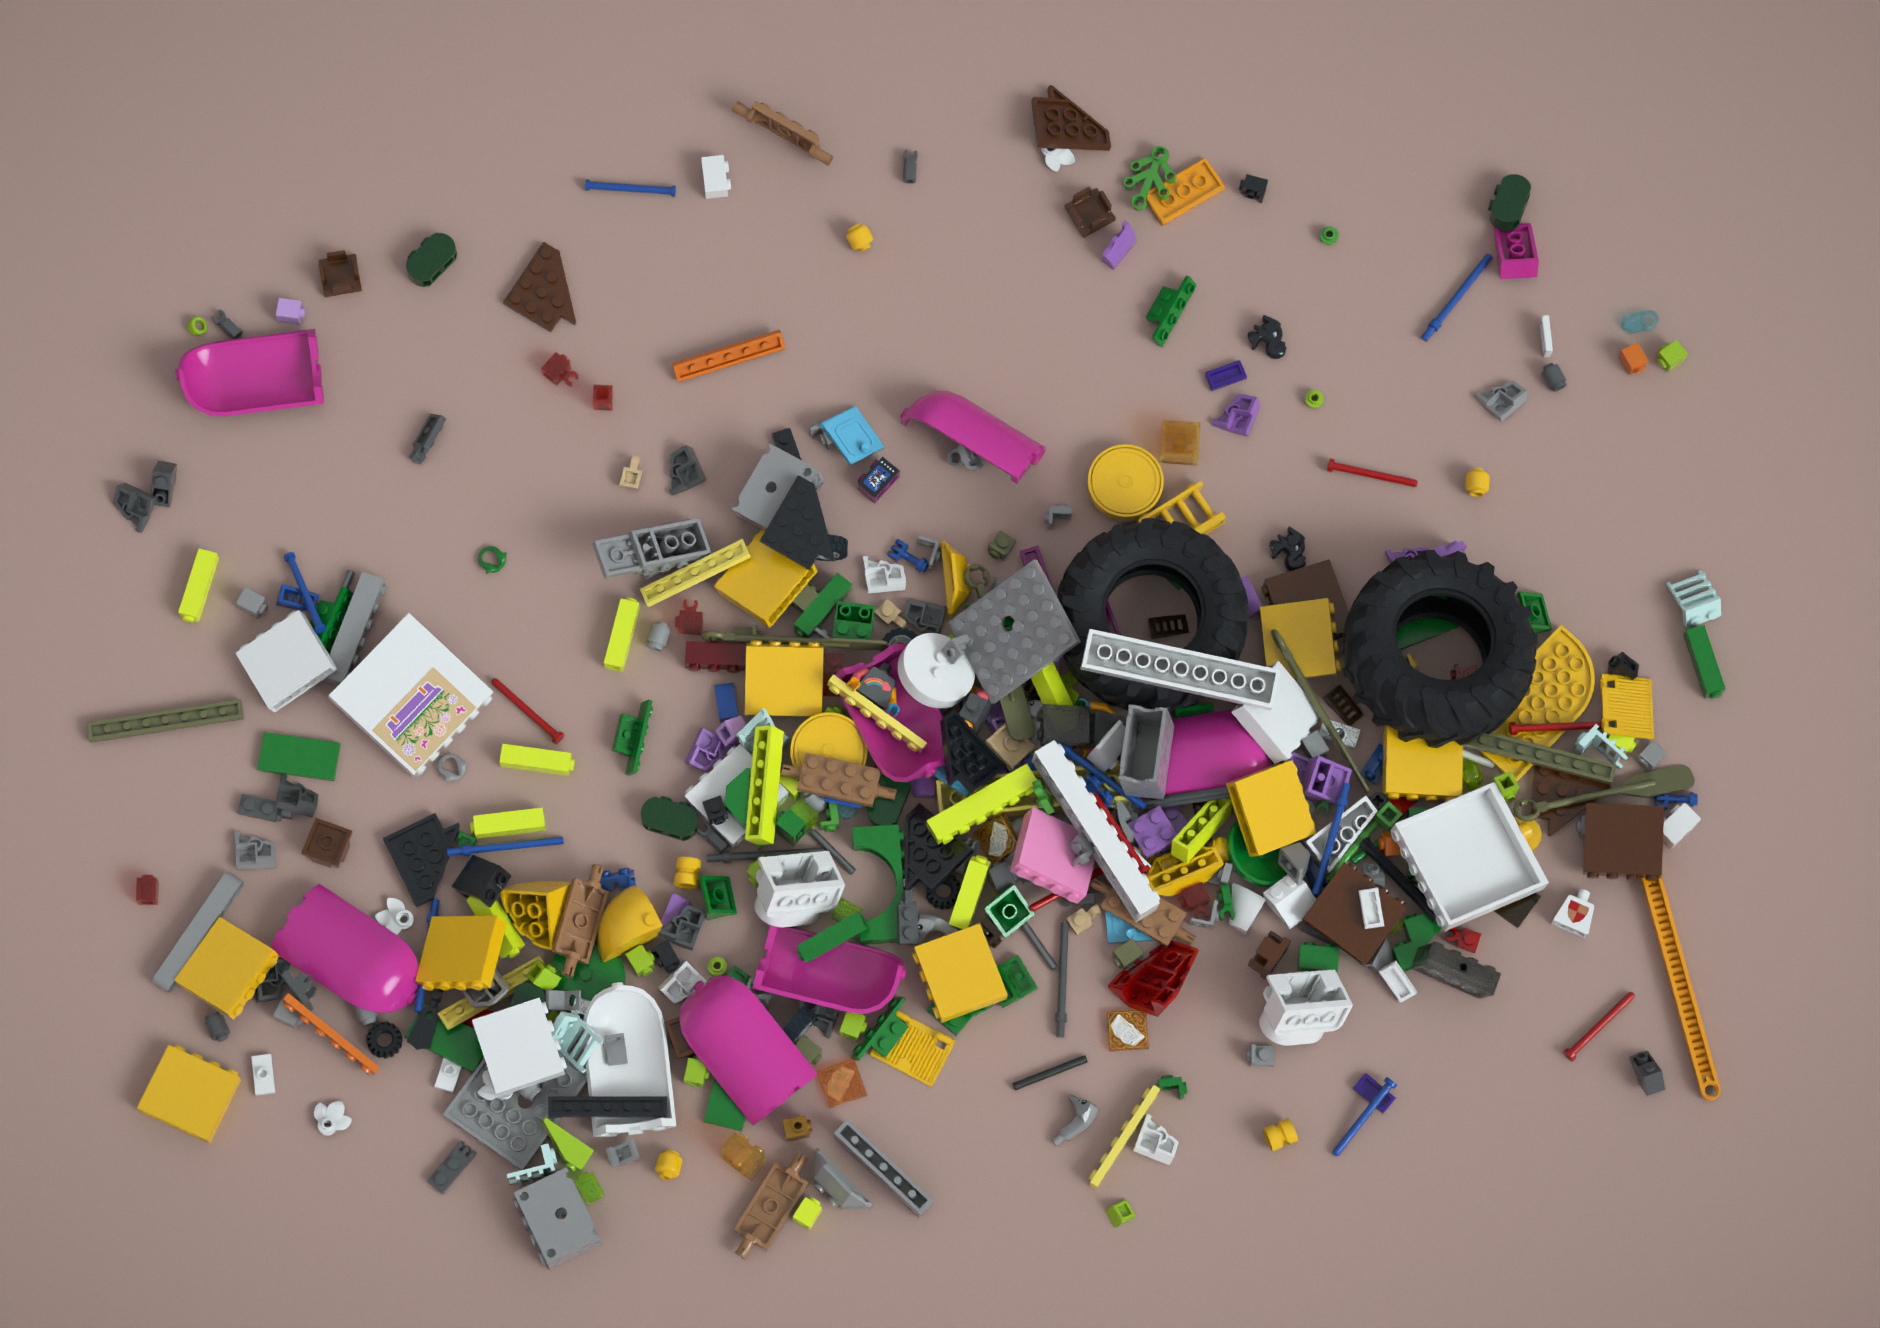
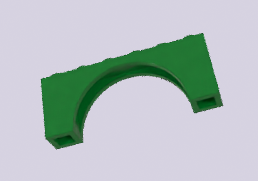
M899 824L852 827L854 851L869 852L881 858L890 867L896 880V893L893 901L879 916L866 921L870 929L860 934V944L898 943L897 906L898 902L902 901V892L906 890L903 887L905 868H902L901 862L905 860V851L900 848V842H904L903 830H899Z

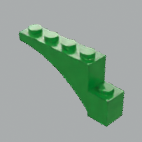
M1425 912L1418 916L1415 913L1405 917L1402 926L1408 943L1406 941L1399 942L1392 949L1394 961H1397L1404 972L1418 968L1420 964L1418 959L1433 936L1442 929Z

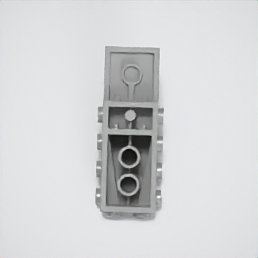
M700 518L686 519L677 523L671 522L661 526H651L646 529H635L630 531L628 535L596 540L592 543L604 579L635 573L636 575L643 574L644 579L649 580L671 568H684L712 553Z

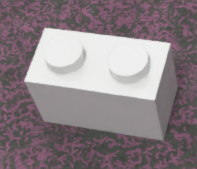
M724 155L701 157L706 199L728 197V190H731L730 178L726 179L729 165L728 161H724Z
M1686 803L1682 806L1676 805L1670 811L1672 815L1668 819L1664 817L1663 841L1671 849L1701 820Z

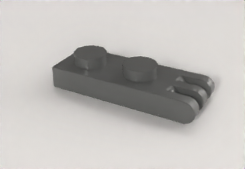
M463 1141L455 1147L427 1181L441 1194L446 1192L477 1154L475 1151H472L468 1156L467 1153L471 1149L469 1146L461 1151V1148L465 1145Z

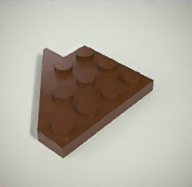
M1049 85L1047 89L1049 98H1032L1031 103L1038 148L1110 150L1109 131L1054 86Z
M543 242L503 301V305L549 332H552L560 318L567 320L573 325L576 324V319L560 251Z
M1535 765L1532 800L1536 803L1554 801L1610 789L1611 784ZM1598 799L1548 809L1546 812H1541L1536 819L1549 820L1548 836H1551L1584 811L1586 803H1594ZM1531 805V812H1530V814H1533V815H1534L1535 813H1534L1533 808H1532L1533 806Z

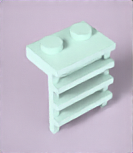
M1702 570L1698 571L1697 576L1678 583H1666L1683 611V624L1686 629L1721 616V598L1717 596L1716 590L1712 588L1711 582L1707 580Z
M764 707L736 735L742 746L752 756L755 727H775ZM785 734L783 736L782 749L790 742L789 737Z
M1597 724L1588 733L1584 731L1578 737L1577 742L1574 744L1576 746L1574 754L1582 755L1592 744L1613 764H1616L1620 770L1623 765L1618 760L1620 758L1625 761L1628 759V756L1623 753L1625 749L1623 747L1621 749L1617 748L1614 739L1612 741L1608 740L1606 732L1603 734L1599 732ZM1603 742H1605L1608 745L1606 750L1603 747H1601ZM1612 750L1616 752L1615 757L1609 754Z
M560 1012L553 1024L555 1030L551 1032L553 1039H558L561 1048L558 1051L581 1073H585L586 1069L583 1066L598 1043L603 1044L604 1040L599 1034L594 1032L593 1028L587 1025L586 1021L580 1019L578 1014ZM585 1029V1032L583 1033L582 1037L580 1038V1040L578 1041L577 1045H576L575 1048L573 1049L572 1053L569 1054L570 1050H571L572 1047L574 1046V1044H575V1042L577 1041V1039L579 1038L580 1034H581L582 1031ZM592 1036L591 1041L589 1042V1044H588L587 1047L585 1048V1050H584V1052L582 1053V1055L580 1056L579 1060L576 1061L577 1057L579 1056V1054H580L581 1051L583 1050V1048H584V1046L586 1045V1043L588 1042L589 1038Z
M548 1143L541 1145L545 1164L507 1174V1178L516 1177V1179L509 1180L510 1185L518 1183V1186H522V1182L527 1180L531 1184L534 1183L533 1179L541 1177L543 1179L546 1175L555 1173L554 1164L558 1162L554 1148L550 1149Z

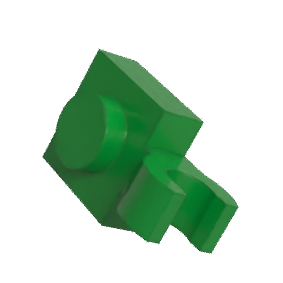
M1229 884L1221 885L1219 892H1217L1218 904L1221 903L1222 905L1219 919L1223 921V914L1228 913L1230 919L1233 920L1234 911L1231 905Z

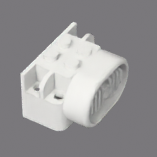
M829 851L758 857L761 869L756 874L759 886L754 908L758 917L765 923L775 927L809 925L814 923L821 913L829 912L838 905L845 883Z
M1336 970L1267 975L1266 979L1270 986L1266 987L1263 992L1267 1003L1260 1016L1259 1025L1263 1034L1274 1043L1285 1046L1311 1044L1319 1041L1324 1032L1339 1029L1346 1020L1353 1004Z

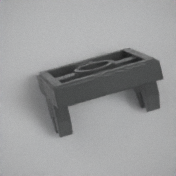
M288 971L284 972L282 978L287 987L301 1004L312 1011L314 1008L309 999L314 997L317 989L315 987L311 988L312 980L305 981L308 978V974H299L293 979Z

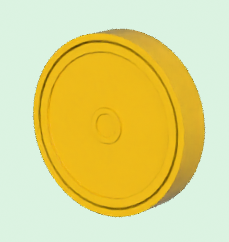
M1128 444L1112 446L1101 452L1091 464L1087 480L1088 494L1093 505L1103 515L1117 521L1138 520L1141 515L1147 512L1150 513L1159 503L1164 485L1163 472L1155 457L1141 447Z
M827 712L808 718L798 727L791 741L790 756L793 766L799 768L803 766L806 753L865 766L868 748L853 720L838 713Z

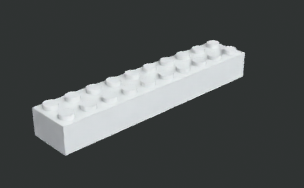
M1093 629L1088 631L1080 668L1085 671L1270 711L1274 705L1281 671Z
M1054 740L1035 751L1032 763L1078 834L1083 833L1095 851L1092 856L1137 923L1156 911L1160 904V897L1155 890H1151L1149 887L1147 876L1144 873L1141 874L1138 870L1139 865L1135 858H1131L1127 853L1128 848L1123 841L1120 842L1116 836L1118 835L1117 830L1112 824L1109 825L1107 822V815L1102 808L1099 809L1096 805L1097 800L1093 793H1089L1085 788L1086 783L1081 776L1078 777L1074 771L1076 768L1073 762L1066 759L1064 755L1065 750L1060 743L1057 744Z

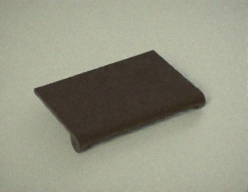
M1537 893L1531 894L1496 909L1494 912L1519 928L1541 896Z

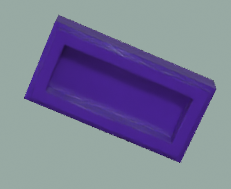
M1240 360L1205 372V377L1211 391L1247 379Z
M1367 1073L1353 1087L1369 1103L1382 1088ZM1388 1092L1376 1109L1383 1114L1396 1098Z

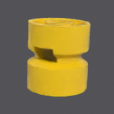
M677 857L675 869L678 872L674 874L673 885L683 889H697L699 886V876L697 874L701 871L702 861L693 857Z
M1289 1118L1279 1121L1277 1126L1272 1124L1263 1128L1264 1137L1272 1152L1283 1148V1144L1291 1145L1298 1142L1295 1128Z

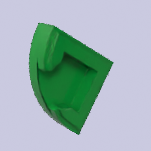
M459 831L457 837L459 847L466 844L475 846L476 838Z

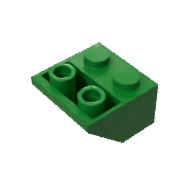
M837 601L832 638L871 640L875 606Z

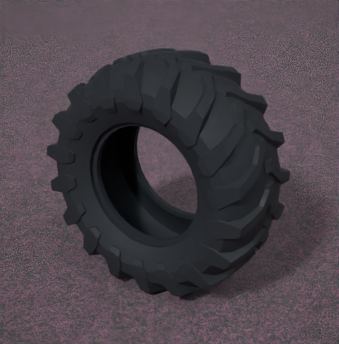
M1144 518L1141 520V523H1137V521L1120 523L1113 526L1108 533L1103 532L1090 540L1082 551L1078 552L1073 558L1060 582L1057 598L1081 641L1062 656L1082 686L1089 689L1105 703L1113 706L1117 704L1118 707L1128 711L1129 705H1137L1146 709L1162 707L1167 708L1169 712H1173L1180 706L1184 708L1195 704L1205 696L1081 670L1089 629L1111 633L1106 621V601L1120 584L1133 577L1142 575L1161 576L1170 579L1182 587L1191 598L1196 610L1197 631L1194 638L1183 649L1238 661L1248 632L1249 607L1246 589L1232 559L1208 535L1200 534L1188 525L1178 521H1173L1170 524V522L1155 518Z
M1425 550L1412 559H1408L1405 556L1395 559L1384 570L1378 571L1361 589L1347 615L1343 629L1341 644L1345 662L1343 673L1344 677L1349 678L1356 690L1353 696L1355 703H1362L1374 714L1372 722L1377 727L1388 725L1398 731V739L1404 742L1420 738L1425 739L1428 747L1439 748L1452 741L1461 746L1473 742L1484 733L1490 734L1495 731L1520 705L1531 685L1532 674H1534L1536 668L1535 645H1538V636L1534 633L1529 621L1530 616L1533 614L1531 607H1524L1515 595L1518 587L1513 581L1504 583L1494 575L1495 566L1489 562L1480 565L1470 563L1466 553L1459 551L1445 557H1440L1435 550ZM1434 595H1444L1446 596L1447 600L1436 597ZM1437 618L1450 621L1467 631L1475 640L1481 653L1482 666L1472 674L1458 679L1444 680L1427 676L1413 668L1405 660L1399 650L1396 633L1405 625L1419 619Z

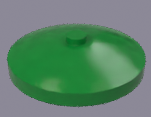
M1236 820L1227 836V854L1235 871L1251 884L1262 887H1271L1287 875L1286 871L1278 863L1280 848L1260 856H1249L1238 820Z
M595 940L589 964L583 965L577 962L573 978L566 977V974L565 976L561 974L566 961L564 956L555 954L550 964L558 969L557 973L561 977L557 987L553 990H581V998L591 1001L596 994L612 987L613 983L623 982L625 985V970L620 957L618 956L603 963L598 951L597 940ZM574 995L570 997L571 1006H573L576 998Z

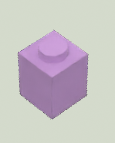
M279 298L276 310L277 321L300 325L301 319L305 317V308L302 302Z
M740 715L725 720L715 731L724 746L739 742L736 735L747 724Z

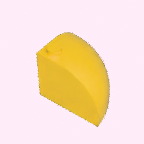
M534 881L503 888L501 891L502 903L506 914L509 913L514 921L513 926L522 936L532 940L534 945L552 950L571 882Z
M635 885L624 889L615 896L602 914L598 929L597 945L603 963L623 955L641 944L644 946L655 941L663 926L645 893Z

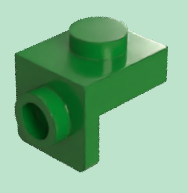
M1165 1075L1158 1079L1157 1086L1160 1088V1091L1178 1089L1179 1100H1182L1184 1094H1187L1186 1082H1182V1077L1173 1078V1075Z

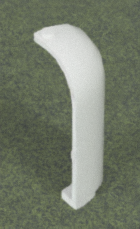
M623 982L613 983L612 987L602 990L593 997L587 1006L583 1020L604 1040L603 1044L598 1043L585 1063L589 1096H667V1117H591L593 1137H615L617 1134L627 1132L629 1136L644 1134L643 1130L661 1131L676 1127L666 1028L662 1012L654 998L643 989L624 985ZM624 1033L628 1063L608 1066L604 1036ZM592 1036L589 1038L588 1042L584 1046V1050L591 1041Z

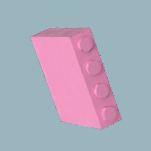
M1032 807L1023 817L1010 872L1033 882L1037 886L1050 890L1052 893L1058 894L1070 902L1078 904L1087 895L1095 859L1093 856H1090L1091 861L1083 866L1078 864L1073 867L1071 863L1077 857L1068 843L1079 835L1074 826Z

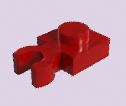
M1455 927L1448 930L1453 932L1454 936H1446L1445 941L1450 943L1456 941L1458 942L1457 948L1472 953L1476 952L1481 933L1463 928L1461 933Z

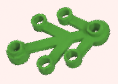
M1163 146L1154 147L1150 156L1139 161H1133L1130 164L1131 171L1139 174L1126 177L1123 181L1125 188L1128 190L1133 189L1136 183L1145 180L1140 193L1131 200L1132 206L1136 211H1142L1147 207L1146 197L1153 181L1158 189L1160 199L1166 200L1170 196L1168 188L1164 186L1157 172L1161 165L1165 172L1167 183L1172 184L1177 179L1175 172L1171 170L1167 162L1169 152ZM1152 163L1150 169L1141 172L1143 166ZM1135 165H1139L1137 169L1133 168ZM1168 176H1174L1172 179H1168ZM1128 181H1132L1131 185H1127L1126 183ZM1163 191L1167 192L1166 195H1161Z

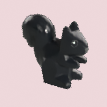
M1263 315V325L1261 327L1254 325V329L1257 332L1250 331L1247 335L1248 340L1252 345V350L1258 346L1260 341L1267 343L1265 351L1268 357L1280 359L1285 355L1287 349L1285 342L1281 341L1283 336L1281 323Z
M1289 526L1287 529L1288 535L1283 537L1278 534L1280 542L1271 540L1269 546L1272 552V559L1281 552L1287 554L1284 565L1287 570L1293 571L1306 565V558L1302 555L1305 550V537Z

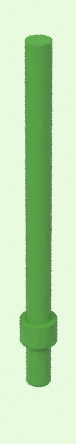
M1375 820L1365 830L1361 831L1356 841L1344 853L1330 873L1325 876L1328 882H1330L1344 862L1347 863L1361 847L1360 842L1366 837L1371 838L1370 835L1379 825Z

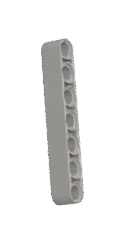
M229 872L222 876L153 977V984L167 993L174 989L177 984L174 979L219 916L223 917L242 889L244 881Z

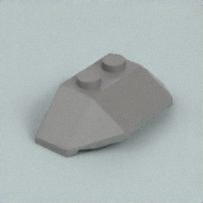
M495 969L491 988H482V990L466 988V990L461 991L476 1009L494 1005L509 991L510 986L498 970Z
M817 1148L815 1150L814 1182L816 1183L814 1186L821 1194L825 1192L830 1197L828 1201L835 1208L839 1206L841 1210H870L872 1203Z

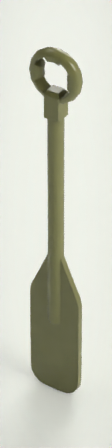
M979 564L968 566L964 572L966 584L976 590L979 599L986 595L985 587L990 579L987 569ZM979 569L983 572L982 576L985 582L973 584L971 582V575L968 572L969 570L973 572ZM1020 685L999 700L1008 733L1015 741L1030 739L1035 733L1023 687Z
M1272 629L1271 635L1295 674L1343 758L1347 760L1362 788L1368 793L1370 790L1351 759L1350 753L1280 633L1276 629Z
M705 631L701 634V638L706 642L735 643L760 640L762 643L781 641V644H789L790 641L801 642V645H808V642H820V645L829 648L884 651L889 647L888 642L881 640L744 635L720 631Z
M1679 765L1634 775L1620 786L1549 802L1542 801L1536 803L1531 799H1521L1515 803L1513 810L1518 819L1531 822L1541 812H1546L1548 809L1619 794L1635 797L1655 796L1691 788L1694 785L1695 779L1689 767ZM1532 805L1535 814L1523 816L1518 806Z

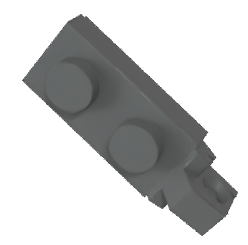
M430 414L414 441V449L409 458L416 464H421L424 461L426 454L434 444L435 438L442 430L443 424L446 421V418L442 415Z
M244 794L241 796L237 812L239 815L272 822L281 821V818L291 820L293 815L291 811L275 807L276 801Z
M911 890L902 892V901H899L897 906L898 945L919 944L917 902L913 901V891Z

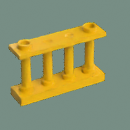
M1200 481L1197 484L1195 482L1191 483L1184 492L1152 512L1141 515L1137 523H1141V520L1144 518H1156L1162 515L1164 520L1171 524L1174 520L1168 510L1177 505L1194 530L1200 534H1208L1224 524L1226 516L1223 512L1217 514L1212 511L1199 492L1203 487V483ZM1192 495L1208 517V521L1203 524L1197 522L1184 503V500Z

